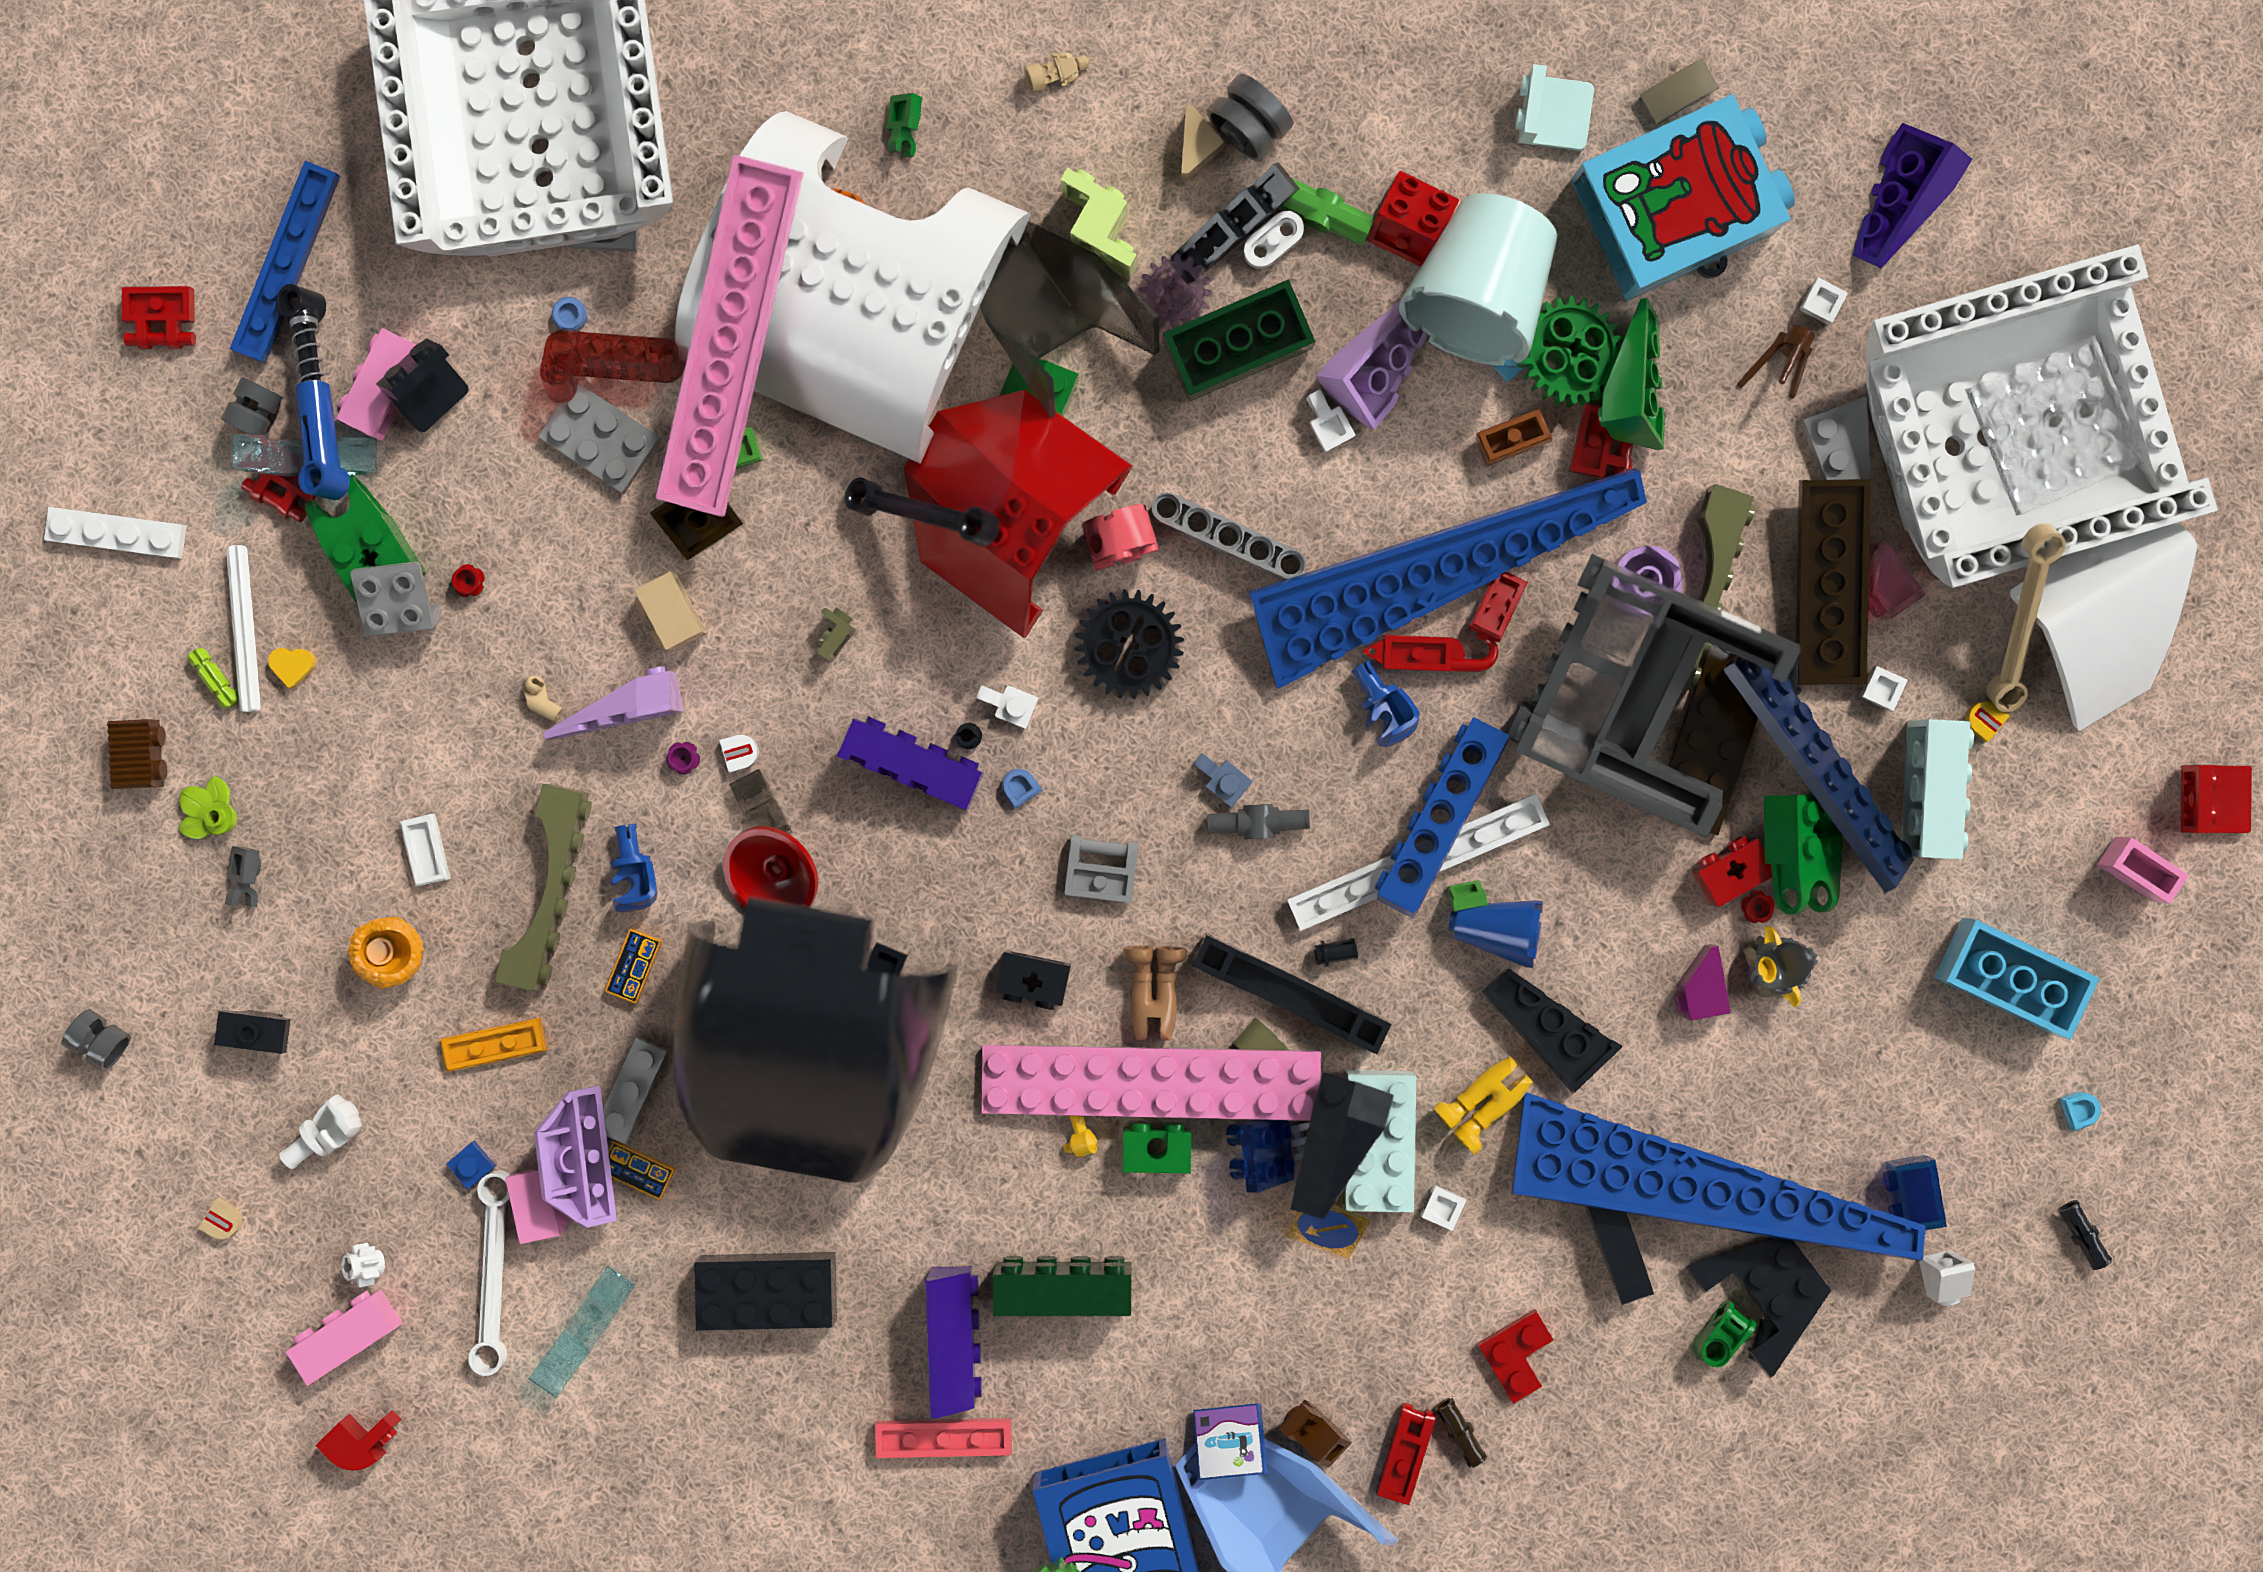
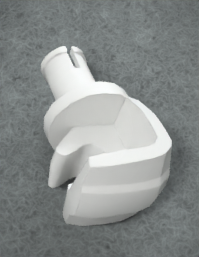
M338 1094L327 1099L312 1121L306 1120L299 1126L301 1137L279 1153L282 1162L288 1168L294 1169L312 1153L315 1152L320 1156H326L353 1138L362 1128L356 1106Z

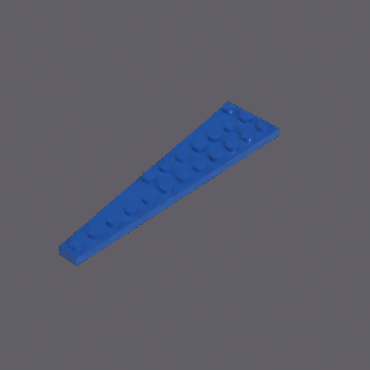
M1527 1092L1523 1096L1511 1190L1512 1195L1915 1261L1923 1260L1925 1225L1880 1210H1873L1868 1206L1853 1201L1849 1202L1831 1196L1829 1193L1798 1185V1183L1787 1179L1783 1180L1765 1174L1766 1172L1680 1143H1673L1665 1138L1653 1134L1649 1135L1631 1129L1629 1126L1620 1123L1616 1124L1598 1118L1596 1115L1587 1112L1583 1113L1568 1108L1566 1105Z

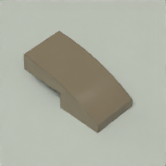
M1702 58L1640 94L1658 125L1687 106L1690 107L1719 89V86Z

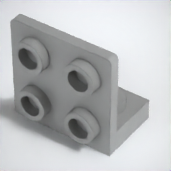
M419 562L356 568L351 571L350 575L365 636L432 629L440 620L441 610L439 604L429 605Z

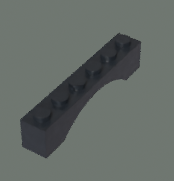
M1205 933L1191 962L1193 967L1278 1005L1376 1055L1392 1025L1388 1020L1207 933Z

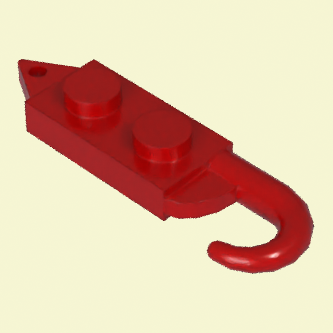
M1476 633V637L1484 640L1489 648L1487 656L1483 659H1465L1462 644L1453 637L1384 635L1383 640L1362 650V653L1381 664L1385 670L1478 673L1487 671L1495 664L1498 659L1499 650L1496 641L1479 633ZM1370 649H1374V650H1375V654H1374V655H1371V654L1369 653V650H1370Z

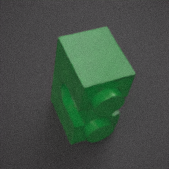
M1145 1121L1130 1122V1127H1124L1123 1172L1191 1174V1128H1184V1123L1165 1122L1164 1128H1151V1123ZM1154 1138L1164 1140L1167 1144L1166 1150L1161 1154L1151 1153L1147 1148L1149 1141Z

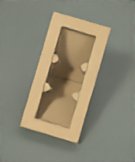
M1186 105L1181 181L1190 180L1220 154L1224 148V141L1193 105Z

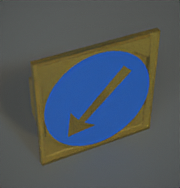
M1333 1205L1325 1219L1298 1212L1286 1236L1350 1258L1371 1219Z

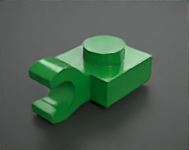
M914 93L890 96L886 129L892 131L888 141V152H900L902 144V157H913L915 155L916 143L911 135V131L918 130L921 118L922 96Z

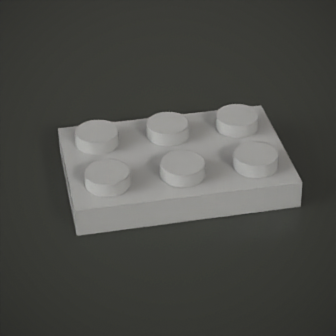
M577 381L573 383L538 435L539 438L623 494H625L662 439Z

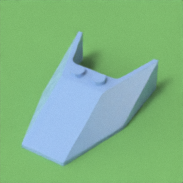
M1264 1438L1268 1474L1199 1480L1196 1443L1175 1465L1217 1558L1227 1572H1283L1286 1562L1321 1523L1331 1515L1337 1516L1372 1534L1382 1545L1395 1546L1399 1541L1317 1465Z

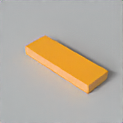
M541 1017L440 1039L447 1072L548 1050Z

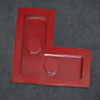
M1535 1309L1477 1343L1513 1404L1542 1387L1525 1357L1554 1341Z

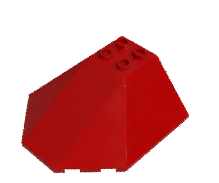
M1022 390L937 411L928 426L934 432V435L921 464L909 459L904 467V474L909 498L963 512L970 507L976 506L997 516L999 520L998 534L991 544L984 547L964 540L959 532L913 520L919 558L922 564L1022 638H1026L1043 612L1042 608L1031 601L1033 579L1067 524L1104 491L1116 495L1133 465L1030 392ZM982 523L980 524L979 528L976 527L975 535L979 532Z

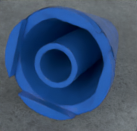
M1532 900L1488 903L1485 906L1458 910L1457 912L1451 911L1448 931L1454 932V939L1526 968L1533 969L1541 922L1539 921L1540 913H1543L1544 902Z

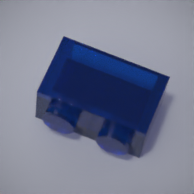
M1927 1155L1885 1161L1887 1171L1883 1172V1182L1886 1190L1891 1193L1892 1204L1888 1206V1213L1925 1225V1230L1947 1227L1936 1160Z

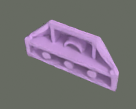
M592 1086L568 1091L534 1131L542 1200L584 1228L617 1221L600 1086Z

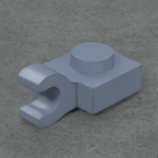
M1201 753L1193 762L1194 765L1211 778L1205 787L1231 808L1253 782L1227 760L1219 767Z

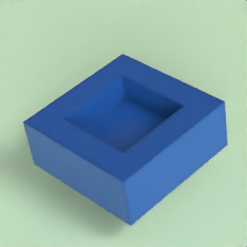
M475 1140L446 1163L467 1189H470L496 1167Z

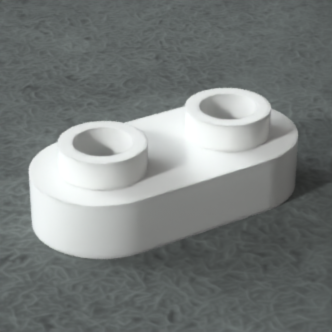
M1282 211L1251 235L1245 243L1243 252L1248 265L1255 269H1266L1301 240L1304 231V224L1300 216L1292 211ZM1284 225L1290 226L1292 234L1284 236L1281 234L1280 228ZM1257 247H1263L1267 254L1265 257L1259 258L1254 254V250Z

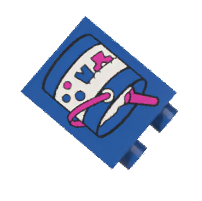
M1166 1438L1035 1472L1033 1494L1051 1563L1062 1557L1067 1565L1070 1562L1073 1563L1080 1572H1201Z

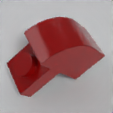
M391 1410L367 1432L349 1414L334 1426L315 1446L337 1467L352 1471L362 1470L373 1465L387 1453L382 1447L398 1433L393 1427L402 1419Z

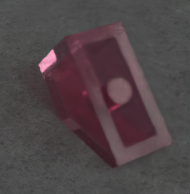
M1885 539L1876 542L1870 548L1868 610L1874 617H1880L1882 621L1893 619L1926 594Z

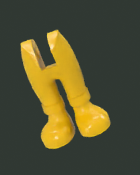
M1511 1056L1497 1062L1483 1072L1463 1093L1461 1092L1456 1097L1457 1101L1452 1103L1438 1102L1432 1108L1444 1124L1452 1130L1460 1123L1461 1118L1467 1112H1471L1478 1103L1491 1095V1099L1479 1111L1477 1110L1468 1121L1453 1131V1134L1474 1156L1482 1149V1143L1479 1139L1482 1129L1486 1131L1494 1121L1510 1111L1523 1098L1533 1083L1527 1074L1519 1077L1508 1088L1501 1082L1517 1066V1063Z

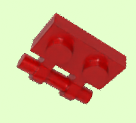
M190 286L122 287V321L135 323V333H124V344L126 346H137L139 349H152L153 346H168L169 349H182L183 346H194L196 344L195 333L182 332L181 323H195L194 288ZM151 323H166V332H152Z
M1585 404L1581 413L1569 472L1602 479L1605 475L1606 466L1614 469L1613 475L1631 470L1634 462L1631 459L1634 444L1621 441L1618 456L1609 454L1613 438L1607 429L1600 425L1598 418L1599 407Z
M266 438L250 468L259 472L261 476L257 482L246 478L241 484V489L251 494V499L260 504L265 502L277 509V514L286 519L291 517L300 523L307 516L306 510L297 506L300 497L307 501L311 499L314 501L316 498L314 495L304 493L299 485V474L304 466L303 458ZM274 482L288 489L284 497L271 491Z

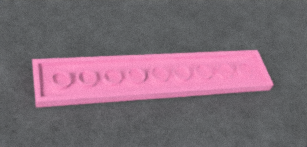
M733 154L656 499L717 516H725L804 175L803 172Z
M982 1045V1113L1310 1121L1321 1082V1051Z

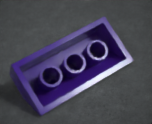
M972 1266L931 1267L926 1279L931 1419L974 1409L976 1398L982 1397V1377H976L975 1364H981V1344L974 1343V1330H980L979 1309H973V1296L979 1295L978 1275H972Z

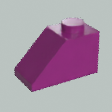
M1713 944L1704 945L1677 984L1679 993L1674 994L1678 1013H1683V1018L1688 1020L1731 1013L1719 946Z

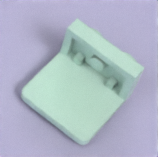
M1533 64L1528 75L1522 76L1520 85V96H1524L1523 108H1519L1515 121V129L1519 130L1518 143L1574 151L1583 150L1587 144L1594 86L1589 82L1546 77L1547 66Z

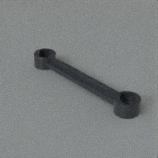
M862 477L851 481L845 492L846 506L860 514L870 516L876 511L945 528L959 532L964 540L981 547L991 544L999 531L997 516L980 507H970L963 512L885 492L880 485ZM982 523L979 532L975 535L976 527L979 528L980 524Z

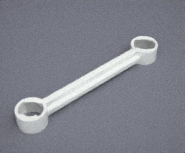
M496 1170L484 1176L477 1188L480 1200L486 1204L479 1343L469 1353V1365L475 1373L482 1376L496 1373L505 1364L507 1359L506 1347L499 1341L506 1203L510 1198L507 1191L506 1196L502 1200H498L499 1198L491 1195L488 1186H486L487 1180L492 1177H499L506 1182L505 1178L510 1174L503 1170ZM491 1346L497 1351L499 1361L494 1368H490V1365H486L481 1361L480 1354H477L480 1347Z

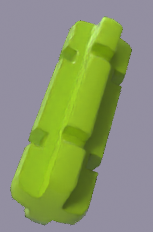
M204 648L193 650L188 654L187 660L193 668L196 667L198 669L197 674L210 692L217 695L215 699L220 706L228 709L239 702L238 694L234 689L228 687L230 683L215 662H210L212 658Z

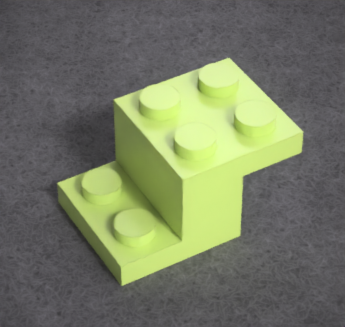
M1067 168L1060 179L1062 196L1084 208L1070 232L1071 247L1130 281L1137 269V255L1133 253L1134 248L1130 244L1118 238L1115 240L1127 219V201L1124 200L1125 196L1111 186H1107L1104 189L1095 184L1094 177L1081 169H1077L1074 172Z

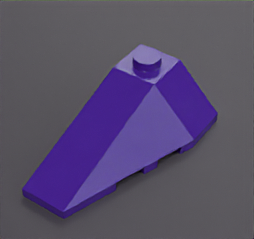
M1902 122L1883 153L1880 163L1882 166H1885L1881 183H1874L1871 195L1876 196L1872 212L1864 216L1853 255L1881 269L1950 195L1973 159L1954 143Z

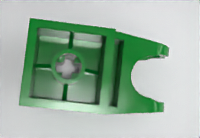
M350 475L347 491L350 497V504L343 515L333 518L317 501L312 499L305 503V510L323 551L357 604L350 573L356 568L373 567L371 566L373 555H378L374 560L376 566L416 561L420 563L392 516L387 513L356 476ZM421 565L422 574L424 576L427 573Z
M1814 794L1764 795L1765 864H1771L1774 896L1778 908L1788 915L1802 913L1807 905L1816 912L1824 913L1831 911L1837 905L1840 895L1843 850L1840 830ZM1821 886L1826 889L1828 894V900L1825 905H1821L1817 899L1818 889ZM1790 889L1796 892L1797 903L1793 908L1789 906L1786 900L1787 892Z

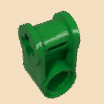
M1726 1300L1720 1304L1712 1314L1709 1322L1696 1336L1693 1342L1694 1353L1712 1367L1724 1366L1738 1348L1752 1335L1757 1323L1754 1319H1747L1737 1311L1731 1300ZM1730 1319H1732L1737 1325L1735 1326L1734 1324H1732L1730 1322ZM1717 1341V1352L1712 1356H1707L1706 1348L1708 1344Z

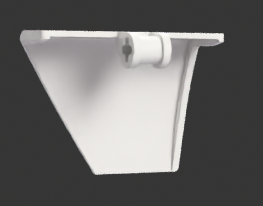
M2179 523L2060 556L2054 561V564L2049 566L2035 623L2042 628L2060 676L2073 725L2079 731L2149 690L2157 676L2181 615L2197 550V543L2194 537ZM2023 582L2010 590L2011 598L2017 605Z

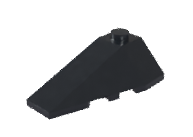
M1323 1073L1312 1111L1291 1210L1325 1219L1346 1188L1350 1178L1359 1165L1362 1164L1377 1138L1385 1130L1394 1098L1393 1094L1352 1080Z

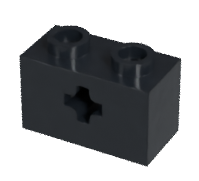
M1005 950L996 992L1002 993V999L1006 1001L1022 1003V998L1036 1000V1007L1055 1010L1056 1005H1063L1071 964ZM1032 972L1037 973V979L1043 981L1042 985H1036L1034 990L1029 989V983L1023 981L1024 977L1028 978Z

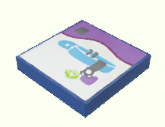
M1255 1403L1193 1410L1199 1480L1268 1474L1261 1404Z

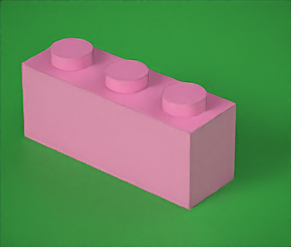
M384 328L381 329L379 334H375L369 343V354L364 364H360L354 372L353 386L349 393L341 398L338 404L337 411L339 413L336 419L379 441H383L398 409L376 383L384 377L391 367L397 365L405 358L415 344Z
M381 1289L373 1295L365 1291L351 1300L349 1303L352 1308L344 1314L339 1309L321 1320L324 1327L315 1333L310 1327L293 1338L296 1345L287 1350L286 1354L307 1386L402 1324V1321Z

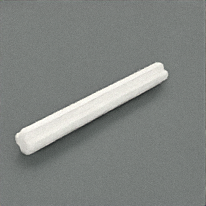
M232 545L226 548L239 709L241 712H256L260 710L261 706L248 552L246 546Z

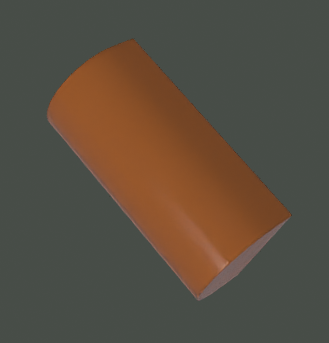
M1540 408L1476 433V443L1486 466H1491L1550 443L1553 439Z

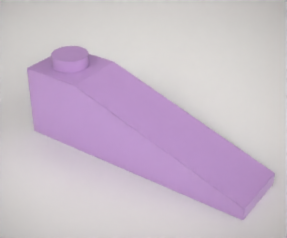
M1400 301L1336 352L1316 375L1330 399L1370 429H1375L1395 406L1399 397L1396 391L1403 377H1408L1413 368L1409 365L1416 349L1423 346L1428 336L1420 328L1418 331H1413L1405 323L1399 311Z
M665 666L645 670L646 676L633 679L543 732L544 738L553 740L684 712L676 672H666Z

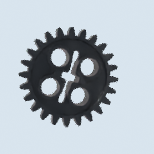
M1123 589L1122 599L1117 600L1116 596L1110 592V603L1105 604L1101 599H1097L1100 609L1095 611L1088 608L1087 612L1091 620L1079 621L1086 628V631L1075 634V637L1084 641V644L1075 647V651L1085 653V656L1077 661L1078 665H1089L1084 676L1089 677L1095 674L1097 678L1093 686L1096 688L1104 682L1106 684L1105 694L1107 695L1113 688L1118 689L1119 699H1122L1125 690H1130L1132 699H1136L1137 690L1142 689L1143 693L1149 696L1150 685L1153 684L1158 690L1162 689L1159 681L1161 677L1169 681L1172 680L1171 675L1167 671L1168 668L1179 669L1180 667L1173 661V657L1183 656L1184 652L1176 649L1175 645L1184 642V638L1174 636V632L1178 631L1182 626L1181 624H1170L1169 621L1175 615L1174 611L1164 615L1162 611L1166 603L1163 601L1154 606L1153 594L1144 601L1141 600L1140 590H1137L1134 598H1129L1127 590ZM1118 613H1125L1131 619V625L1125 631H1117L1111 624L1112 618ZM1143 617L1144 622L1135 639V644L1139 648L1137 651L1134 649L1129 651L1121 671L1116 672V664L1124 650V645L1120 641L1122 638L1125 640L1129 639L1137 619ZM1149 627L1157 628L1162 635L1161 641L1153 646L1147 645L1142 639L1144 630ZM1106 643L1112 644L1117 650L1116 657L1110 662H1104L1097 656L1098 648ZM1142 658L1145 660L1148 667L1145 674L1133 676L1128 671V663L1132 659Z

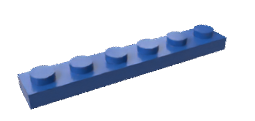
M306 160L304 161L230 346L231 350L266 364L284 316L278 312L276 307L278 293L286 284L292 283L297 285L340 179V175L336 172Z

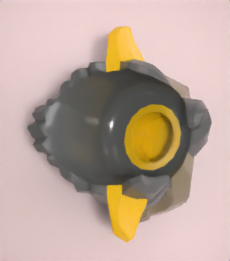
M1766 926L1765 938L1760 935L1743 949L1745 960L1749 966L1747 976L1750 983L1756 987L1760 997H1776L1777 999L1785 997L1793 1007H1796L1801 1002L1799 989L1809 982L1811 971L1818 962L1816 960L1817 954L1813 952L1812 948H1807L1806 945L1800 944V942L1792 938H1780L1774 927Z

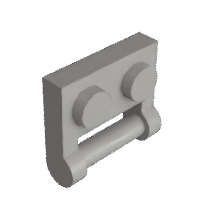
M1072 834L1064 895L1132 903L1139 842L1129 841L1128 844L1082 839V835ZM1080 852L1127 858L1126 868L1079 862Z

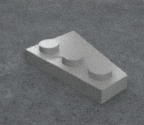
M1867 396L1801 421L1823 480L1870 479Z

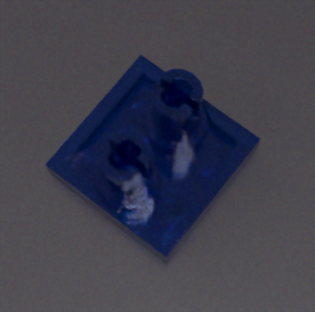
M1255 1119L1240 1125L1230 1124L1227 1127L1226 1135H1236L1234 1136L1235 1138H1226L1227 1143L1230 1146L1242 1145L1243 1159L1233 1158L1230 1161L1229 1169H1238V1171L1230 1172V1176L1234 1180L1245 1179L1246 1193H1259L1294 1180L1295 1163L1291 1152L1290 1139L1292 1130L1289 1120Z

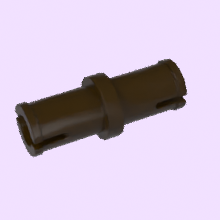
M1453 1398L1441 1401L1436 1405L1435 1411L1449 1431L1447 1435L1449 1440L1453 1444L1456 1443L1468 1467L1473 1468L1482 1464L1487 1459V1455L1483 1452L1473 1435V1426L1470 1422L1465 1421Z

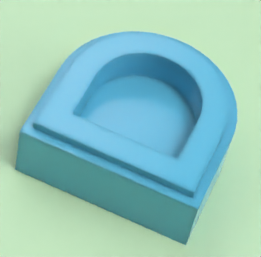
M2075 1092L2059 1098L2069 1129L2072 1131L2094 1124L2100 1117L2101 1105L2098 1099L2089 1093Z

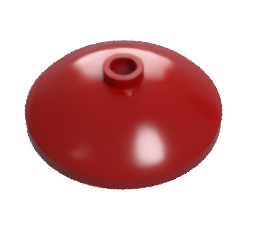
M752 827L738 834L729 843L723 859L724 877L730 892L742 907L745 908L749 897L808 907L814 902L818 891L816 866L806 848L790 834L773 827Z

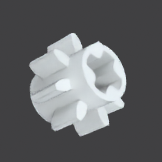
M368 1243L352 1245V1252L343 1256L341 1262L344 1278L347 1281L351 1280L352 1284L357 1283L358 1288L374 1285V1278L382 1275L385 1269L382 1252L375 1250L374 1246L369 1247Z

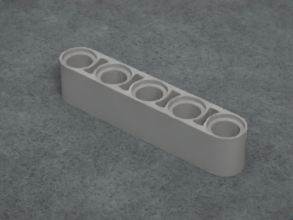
M1161 493L1153 500L1151 507L1152 517L1155 522L1165 528L1282 581L1302 575L1305 571V558L1302 553L1294 548L1175 494ZM1164 501H1169L1175 505L1176 513L1170 518H1163L1157 512L1158 505ZM1200 515L1205 518L1207 522L1205 530L1202 532L1192 531L1188 526L1190 517ZM1224 529H1231L1236 533L1238 540L1233 546H1225L1220 542L1219 533ZM1255 543L1265 545L1268 549L1267 558L1255 560L1250 555L1251 545ZM1285 557L1296 559L1299 564L1298 572L1291 575L1283 572L1280 565L1281 560Z

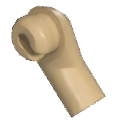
M538 675L529 676L523 685L528 708L553 722H557L563 712V707L548 700L543 678Z

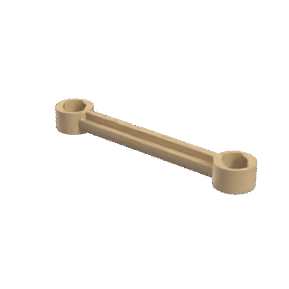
M2047 523L2033 526L2023 538L2022 547L2030 558L2001 674L1995 676L1986 688L1987 697L2002 712L2016 710L2027 698V688L2020 680L2050 563L2056 561L2063 554L2066 547L2065 538L2052 525ZM2051 540L2045 548L2039 550L2043 543ZM2012 690L2007 696L2003 697L2007 691Z

